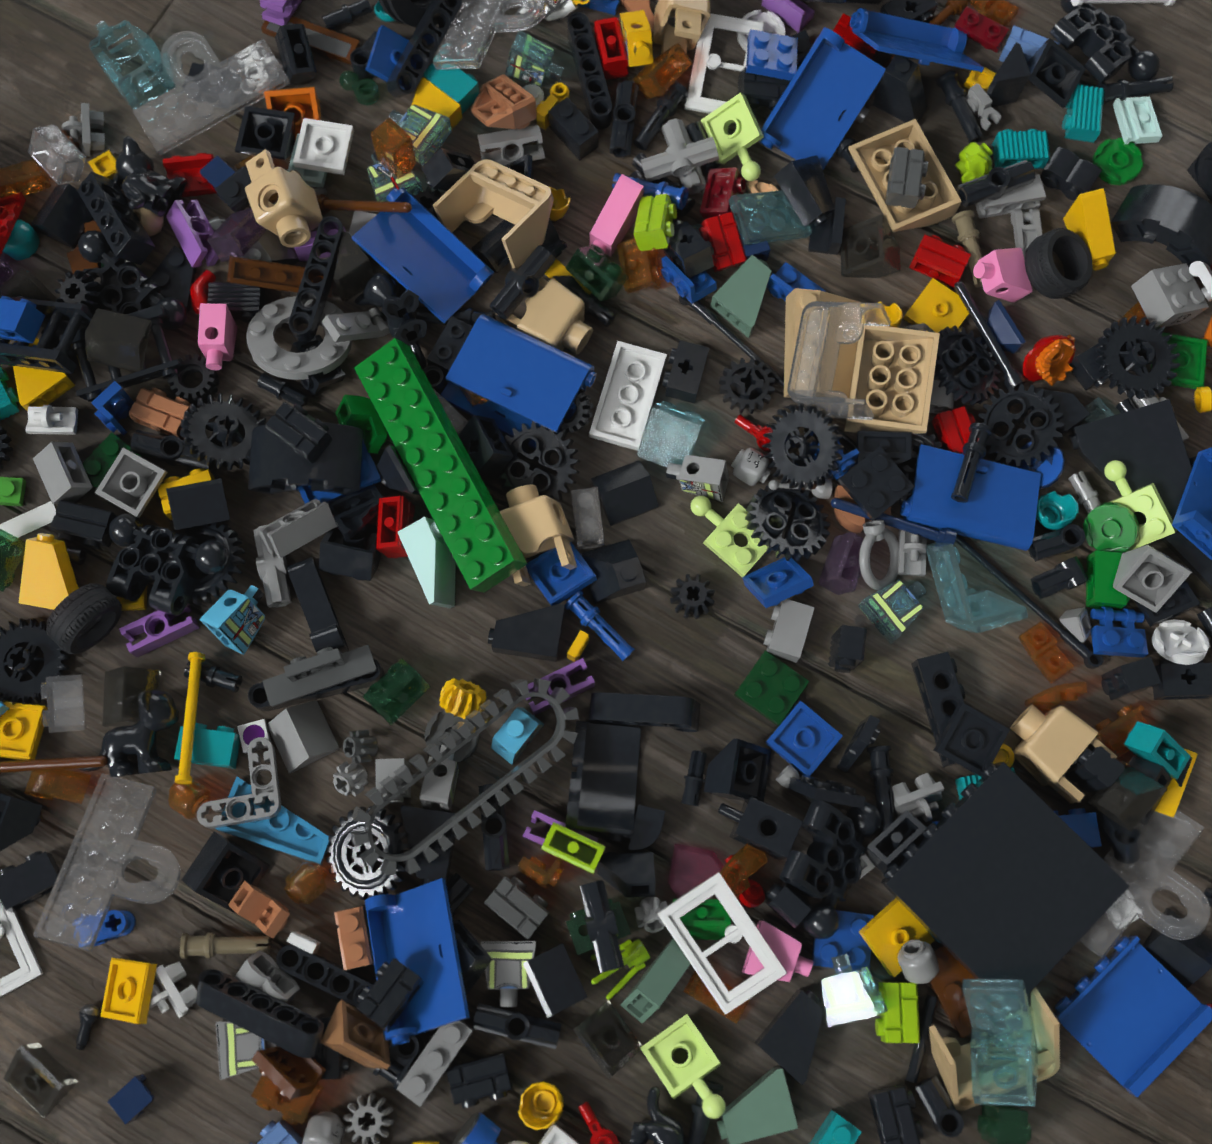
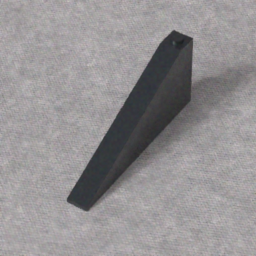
M1170 399L1076 426L1072 429V435H1069L1073 450H1078L1079 455L1119 497L1122 495L1115 481L1107 479L1104 473L1105 466L1114 460L1121 461L1126 466L1125 478L1132 492L1154 483L1172 520H1174L1192 468ZM1135 512L1146 523V516L1142 512ZM1178 530L1174 534L1161 538L1212 592V560Z

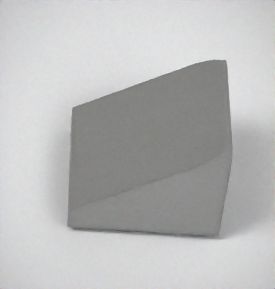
M1085 607L1066 610L1059 618L1060 622L1080 642H1085L1091 634L1092 626Z

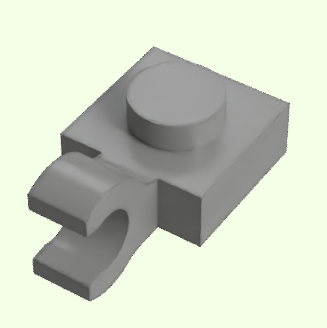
M979 83L970 87L965 99L972 113L978 119L981 118V127L987 131L991 126L988 119L993 120L997 125L1001 120V115L992 108L991 104L993 101Z

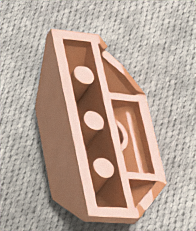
M504 74L482 84L480 88L481 93L476 97L471 109L472 114L487 127L523 129L530 125V121L537 118L534 96Z

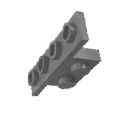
M369 645L345 653H341L338 648L328 647L319 650L316 656L310 658L302 656L291 660L290 665L284 666L285 673L263 680V685L269 704L274 707L373 673L377 668Z

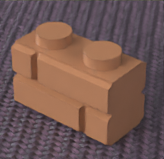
M141 388L136 397V402L133 403L129 411V416L133 421L168 436L174 435L184 440L180 435L182 429L180 424L182 419H184V412L186 410L189 411L191 404L180 397H176L175 400L166 397L167 394L157 388H152L151 391Z
M361 906L334 912L336 925H339L337 932L344 970L374 964L366 907Z

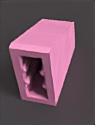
M623 174L618 179L590 232V246L597 253H605L610 257L635 222L639 201L643 197L644 186Z

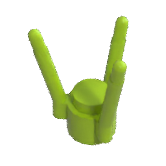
M628 939L619 945L620 951L625 950L621 953L624 966L627 964L629 968H633L606 995L607 1000H610L638 971L646 967L644 962L649 960L650 956L639 939L634 942ZM595 954L591 955V960H596ZM620 968L600 973L591 980V983L597 984Z

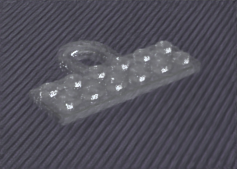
M462 0V5L433 60L436 70L480 68L495 33L519 32L534 27L547 14L548 4L546 0ZM516 6L529 9L520 15H504L507 10Z
M181 31L170 36L165 41L161 50L162 63L176 87L133 110V113L157 153L161 156L245 109V106H251L265 98L264 91L279 90L290 84L264 38L219 62L203 36L192 31ZM191 52L196 58L204 61V68L201 73L195 76H188L183 73L181 57L184 53Z
M101 774L33 936L92 952L114 896L142 904H155L167 899L176 890L181 877V868L176 857L164 847L137 840L157 791L154 786ZM145 859L148 860L150 865L157 867L158 875L150 882L129 883L124 877L125 868L133 860Z
M1179 810L1176 811L1173 818L1154 811L1147 825L1136 821L1131 823L1130 826L1140 833V858L1135 863L1124 864L1117 861L1114 857L1113 848L1103 858L1130 887L1079 940L1101 958H1104L1136 916L1165 936L1177 940L1194 938L1206 928L1210 917V906L1206 896L1200 889L1173 871L1204 831V827ZM1162 889L1175 892L1179 896L1181 903L1187 908V916L1177 919L1172 915H1164L1154 907L1152 903L1153 894Z

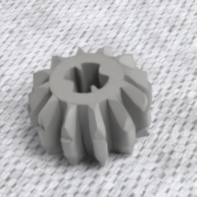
M375 1093L369 1095L368 1102L363 1095L357 1097L358 1105L353 1102L348 1105L349 1110L353 1114H345L343 1120L352 1122V1124L348 1125L344 1130L346 1133L352 1130L356 1132L351 1139L352 1142L355 1143L362 1136V1144H369L370 1137L374 1144H379V1134L383 1137H387L390 1134L385 1126L393 1125L394 1119L385 1118V1115L390 1114L393 1109L392 1107H387L383 1110L381 1106L386 1102L384 1097L376 1104ZM368 1112L373 1114L371 1118L375 1117V1122L369 1127L365 1125L367 1121H362V1117L366 1116Z

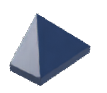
M995 301L987 314L986 322L1003 351L1015 354L1019 352L1026 341L1001 301ZM981 336L980 342L982 345L987 344L983 336Z

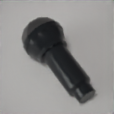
M93 1004L84 1005L79 1011L81 1024L76 1039V1049L78 1050L85 1049L92 1025L95 1024L100 1016L99 1008Z

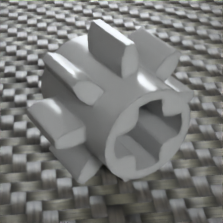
M345 761L336 767L338 772L333 774V784L339 793L345 794V796L352 793L354 796H357L364 791L363 786L368 783L367 771L362 765L355 761L351 764Z
M657 897L644 898L640 902V907H635L638 927L644 926L646 931L652 933L661 931L665 925L657 913L668 906L667 902L660 903Z

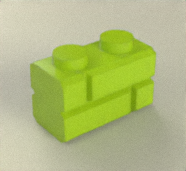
M660 194L655 195V197H641L633 234L638 249L641 251L652 250L653 248H667L670 237L674 236L672 220L677 218V208L675 203H671L669 195Z
M553 822L541 849L593 874L605 850V846Z
M879 982V988L874 989V995L879 994L883 1004L876 1006H879L880 1010L886 1009V1011H881L880 1018L875 1020L876 1035L881 1036V1041L885 1043H920L917 984L911 982Z

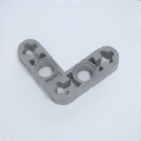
M258 737L253 739L248 745L247 753L252 794L203 803L197 811V819L201 825L214 829L271 819L279 814L281 810V797L274 746L268 739ZM260 744L268 748V751H265L263 756L266 763L271 762L270 765L261 764L260 756L254 753V751L259 749ZM264 770L270 771L272 774L271 781L267 785L258 784V774ZM267 798L271 802H275L274 806L270 807V812H266L263 808L254 809L256 815H253L251 800H254L256 806L265 804V799ZM237 803H245L247 807L246 814L243 817L235 818L232 815L233 806ZM226 805L225 812L228 820H225L223 815L214 816L213 822L204 818V815L209 813L210 808L215 812H223L222 806Z

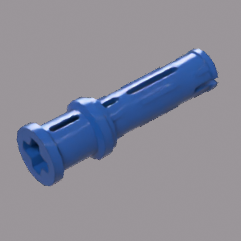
M616 173L613 181L617 182L622 174ZM627 176L644 186L643 196L655 197V195L667 194L670 197L671 203H675L677 209L682 210L685 207L688 199L687 187L677 188L669 186L668 182L664 181L656 184ZM612 183V188H613V189H614L616 183Z
M581 590L578 591L565 604V608L567 610L570 609L581 620L580 624L582 626H589L624 661L635 649L599 615L600 609L597 606L593 607L583 597L584 593Z

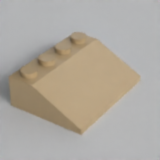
M916 119L848 147L851 156L893 232L934 225L956 214L962 201ZM896 147L908 148L909 150H924V161H928L926 177H922L921 184H926L923 200L919 199L916 207L913 209L901 207L900 205H886L885 203L890 160Z
M795 288L786 296L784 397L849 402L860 331L861 302L821 290Z
M861 323L845 431L854 433L858 431L911 432V434L927 432L940 333Z

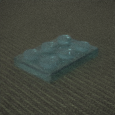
M782 190L732 195L728 200L744 245L763 241L773 242L808 238L812 233L810 226L804 227Z

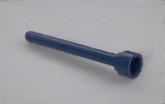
M833 498L831 500L833 508L870 520L858 504L840 498ZM882 513L875 519L883 520L885 525L933 540L934 544L938 545V548L947 551L952 549L956 540L957 532L948 528L937 531Z

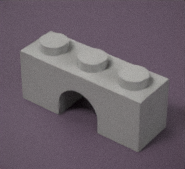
M460 1020L439 1027L397 1090L421 1107L474 1031L472 1026L464 1020Z

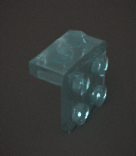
M662 401L661 404L656 403L652 408L639 450L637 451L638 456L668 467L669 462L682 465L685 455H692L705 420L701 419V415L696 412L686 410L684 413L676 410V406L672 403Z

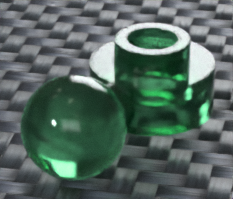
M344 71L340 75L339 83L341 87L346 91L354 90L356 100L360 104L372 105L378 101L380 92L374 80L362 79L359 81L357 74L353 71Z

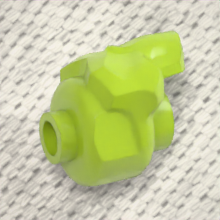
M971 142L959 153L960 160L955 164V167L963 175L961 178L962 184L987 175L991 171L992 160L990 156L993 152L984 142L981 145Z

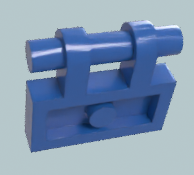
M1111 607L1093 608L1091 610V619H1098L1100 626L1096 625L1091 628L1094 654L1138 658L1148 655L1145 629H1135L1134 625L1135 622L1142 623L1144 621V613L1135 612L1134 609L1127 608L1122 611L1113 610ZM1112 621H1121V627H1113Z

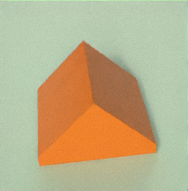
M315 87L264 91L267 109L295 113V140L297 133L300 134L303 118L322 121L321 106Z

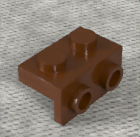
M277 1045L276 1047L257 1050L252 1058V1061L259 1067L260 1073L269 1078L278 1087L280 1094L289 1099L310 1095L325 1073V1068L314 1057L302 1058Z

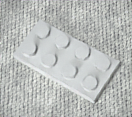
M617 341L589 432L590 438L639 451L667 354Z

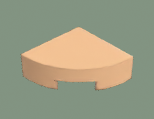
M758 180L746 182V189L757 206L779 196L780 191L771 183L769 185L764 182H758Z

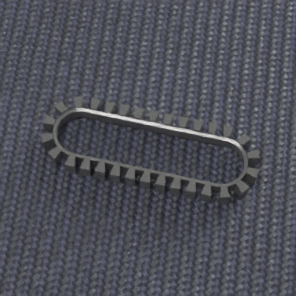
M534 678L533 691L528 690L527 680L519 679L510 683L517 694L513 698L508 690L501 689L494 697L503 705L498 709L495 701L487 700L479 707L489 717L484 720L481 713L474 710L465 717L475 726L472 730L469 731L465 722H458L451 729L461 737L455 742L452 734L445 732L437 740L447 748L441 753L438 746L431 743L423 751L433 760L426 764L423 756L417 754L409 760L418 770L416 773L411 775L408 767L405 765L394 771L404 781L398 787L394 779L388 776L380 782L389 792L385 797L382 798L379 790L375 787L365 794L375 803L368 813L356 806L352 815L355 821L365 822V831H350L352 843L356 847L366 842L371 846L359 856L371 868L379 855L385 858L380 871L383 874L396 876V861H404L405 870L409 874L421 870L414 859L420 852L427 862H432L439 855L429 845L436 841L442 851H446L453 845L443 835L450 830L454 838L457 840L461 839L468 833L458 824L463 818L467 826L472 829L475 828L482 821L472 811L478 807L483 816H490L496 809L486 800L492 796L496 804L499 806L504 805L510 798L500 789L506 785L509 793L516 795L524 787L514 779L520 774L522 781L530 784L538 776L528 768L529 766L534 764L536 771L544 773L552 765L542 757L547 753L549 759L558 762L565 756L556 745L561 739L574 744L578 734L565 730V720L579 719L577 708L567 707L562 710L560 703L569 698L570 695L561 687H555L551 695H547L546 693L551 681ZM538 696L545 699L552 706L556 715V729L547 743L409 851L401 854H389L376 846L372 837V823L377 813L384 806L523 699Z

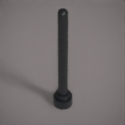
M961 281L956 282L954 288L1005 374L1003 376L1005 379L1003 383L1009 391V385H1012L1015 389L1020 384H1024L1027 381L1024 374L1014 369L966 286Z

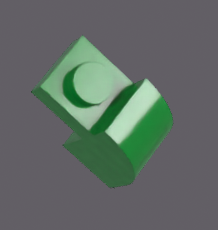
M344 395L336 411L339 424L361 428L367 452L378 453L382 444L387 439V430L384 428L385 426L371 399L363 396Z

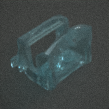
M104 20L95 25L99 33L89 43V48L100 68L132 110L139 109L153 99L162 97L175 88V76L170 65L171 59L168 55H163L159 51L157 45L148 34L131 25L126 20L115 26H108ZM129 33L133 36L134 39H127L122 43L118 44L117 46H115L114 48L108 50V47L110 45L125 37ZM139 54L145 64L123 77L120 73L122 71L120 65ZM156 76L157 79L150 83V79Z

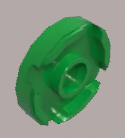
M1117 138V140L1107 139L1098 146L1093 155L1092 163L1101 169L1099 177L1111 185H1124L1132 182L1139 175L1143 167L1140 149L1133 142L1124 144L1123 138Z
M1106 502L1096 506L1088 514L1083 523V530L1085 532V539L1092 548L1094 547L1098 551L1124 553L1135 543L1139 535V523L1135 514L1128 507L1119 503Z

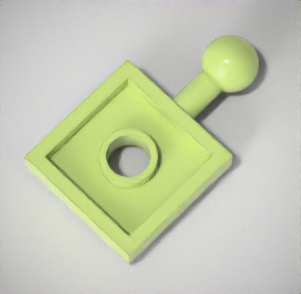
M740 92L704 117L701 122L708 138L713 137L719 156L718 161L725 164L739 155L743 165L741 168L742 177L747 181H755L761 174V168L757 162L751 160L747 148L764 138L746 96ZM735 122L737 126L736 131L729 135L728 127L731 123Z
M1114 460L1105 466L1104 473L1107 479L1115 481L1122 496L1109 502L1122 504L1133 513L1142 512L1146 516V523L1139 524V535L1135 543L1126 552L1176 533L1177 529L1172 526L1173 520L1154 483L1132 492L1125 478L1126 466L1121 461Z
M696 496L691 501V511L697 516H705L717 526L703 544L741 577H744L767 549L766 545L757 546L760 541L759 538H751L754 530L746 528L750 522L745 520L748 512L738 503L723 519L711 509V502L707 497ZM736 534H743L747 538V545L744 547L737 546L734 543V536Z
M687 1014L640 1047L673 1099L691 1086H694L703 1099L702 1109L707 1117L717 1119L724 1114L726 1108L724 1099L718 1094H712L702 1079L719 1067L721 1063ZM679 1048L688 1051V1059L683 1064H677L673 1061V1053Z

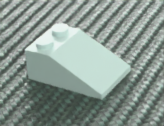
M423 517L397 533L429 604L452 608L455 606L456 561L435 521Z

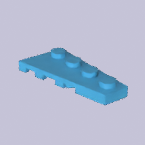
M236 776L228 798L252 794L251 785ZM269 798L265 799V804L257 806L254 804V800L250 801L253 806V815H256L254 809L263 808L266 812H270V807L275 804ZM237 803L232 808V815L235 818L243 817L247 812L245 803ZM225 805L223 808L224 811L221 813V815L225 816V820H228V817L226 816ZM282 805L279 814L271 819L215 828L217 831L319 865L323 864L327 854V846H330L331 843L328 840V835Z

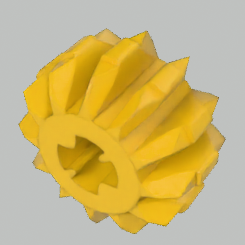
M454 678L446 681L442 687L439 705L447 713L453 714L454 717L459 716L462 719H466L465 717L474 710L480 713L483 711L479 706L486 701V692L479 685H475L471 681L468 682L464 679L458 680Z

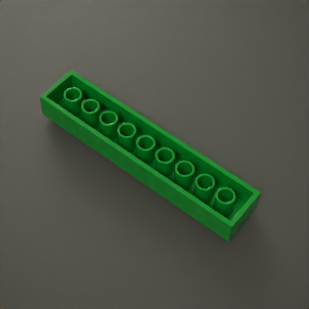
M394 338L354 367L470 590L485 593L526 566L527 562L411 347Z

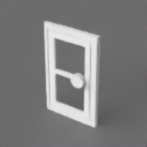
M710 13V18L697 42L685 104L686 110L710 114L726 103L725 101L701 97L706 66L711 70L720 67L736 71H742L746 67L747 50L744 66L721 62V58L717 54L709 55L714 28L749 34L750 29L764 31V23Z
M717 872L657 913L724 1014L729 1013L787 974L720 872ZM715 894L735 925H729L725 929V937L702 952L680 920V917ZM743 935L764 968L728 991L706 957L728 942H739Z
M0 900V939L6 934L20 966L18 970L0 979V997L43 975V972L16 911L13 913L5 911Z

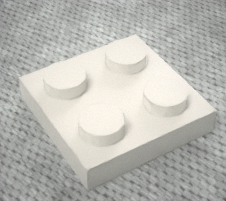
M303 118L293 161L296 168L344 175L354 134L353 126Z

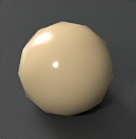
M145 208L133 210L149 237L161 231L164 225L163 216L159 217Z

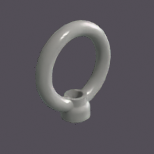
M883 520L869 521L863 524L866 536L863 539L859 553L860 571L869 587L875 590H884L894 583L898 575L899 543L894 533L885 527ZM885 539L890 550V565L885 577L878 580L871 570L870 553L874 542Z

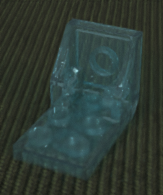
M932 543L927 545L928 560L945 621L960 630L980 633L1029 618L1025 606L989 590L976 591L973 588H968L967 580L964 574L960 572L958 564L960 563L959 552L953 544Z
M963 979L962 989L972 1026L970 1049L974 1103L1035 1106L1038 1065L1037 1040L1024 980Z

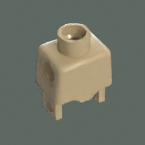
M710 0L658 1L655 7L653 41L662 45L661 65L680 69L685 68L687 50L695 48L710 18ZM668 17L675 18V27L668 24Z
M265 149L246 162L252 182L245 187L246 195L255 220L259 225L279 236L283 246L299 247L309 241L311 237L310 231L318 227L323 219L315 190L305 183L298 171L291 170L288 172L282 167H275L270 152ZM278 193V201L275 205L268 201L270 196Z
M543 278L539 280L538 292L533 297L525 300L527 310L522 319L511 314L505 320L496 314V320L561 351L567 348L576 355L584 349L593 332V328L583 322L584 301L553 278L549 282Z
M524 485L507 492L506 497L510 508L499 512L524 558L526 559L556 548L562 567L569 570L577 568L570 542L574 541V537L561 504L546 495L539 496L536 485ZM526 566L512 574L515 584L523 587L531 584Z
M1030 705L1010 727L1022 739L1013 750L1014 758L1043 787L1050 785L1070 804L1080 802L1085 795L1070 783L1063 774L1067 772L1086 747L1091 750L1101 746L1111 754V759L1118 757L1096 738L1098 732L1064 706L1056 707L1043 714L1034 705Z

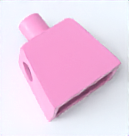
M1022 248L994 250L978 260L974 267V276L981 278L984 292L987 295L1015 303L1033 292L1031 282L1026 273Z
M200 303L198 346L206 358V368L210 370H221L222 361H231L233 359L238 327L227 304Z
M759 920L757 929L787 972L778 980L790 982L793 972L808 977L813 966V960L799 955L802 943L771 924ZM749 947L741 972L754 975L763 969L764 966L752 948Z

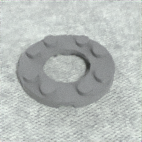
M296 296L283 298L267 304L255 314L247 329L248 349L254 362L261 369L274 376L292 380L309 379L308 375L320 372L327 374L337 368L347 358L351 350L352 340L335 342L322 323L326 315L344 313L328 301H326L319 326L325 330L324 340L317 348L308 352H288L280 348L274 341L276 329L278 327L281 328L283 323H289ZM308 300L304 306L311 307L316 303V300Z

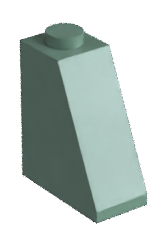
M753 255L713 295L710 306L747 338L753 333L772 271L764 260L757 259Z
M674 938L665 946L621 1003V1006L641 1023L645 1022L662 1005L691 964Z
M775 1066L725 1108V1112L721 1116L722 1120L717 1121L721 1139H727L728 1144H741L798 1128L782 1067Z

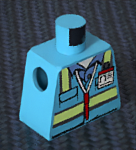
M253 585L248 588L244 595L234 590H228L200 618V621L224 646L244 655L265 620V615L256 606L264 596V593Z
M517 707L494 735L491 749L513 765L544 726V723L523 707Z

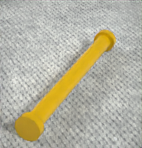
M190 652L188 654L190 670L179 773L175 776V783L192 784L193 779L190 776L201 665L205 661V654L200 652Z

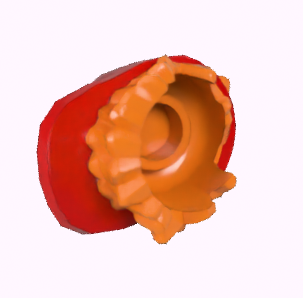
M1070 334L1067 337L1050 335L1038 340L1033 349L1025 356L1023 362V374L1026 380L1034 382L1045 379L1050 386H1053L1057 381L1065 380L1066 373L1073 370L1069 364L1075 354V338Z

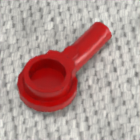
M740 414L736 418L735 423L756 437L760 449L771 452V449L764 448L762 445L771 442L763 434L773 433L772 429L767 426H756Z
M734 854L726 858L725 861L736 878L738 885L736 891L738 892L740 902L749 908L761 905L765 900V892L761 885L754 880H749Z
M588 1101L578 1106L592 1133L590 1144H619L617 1136L613 1131L601 1127Z

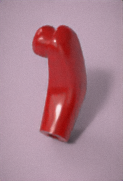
M205 270L190 288L192 307L197 314L200 312V303L207 304L208 283L215 282L216 280L215 275L209 270Z

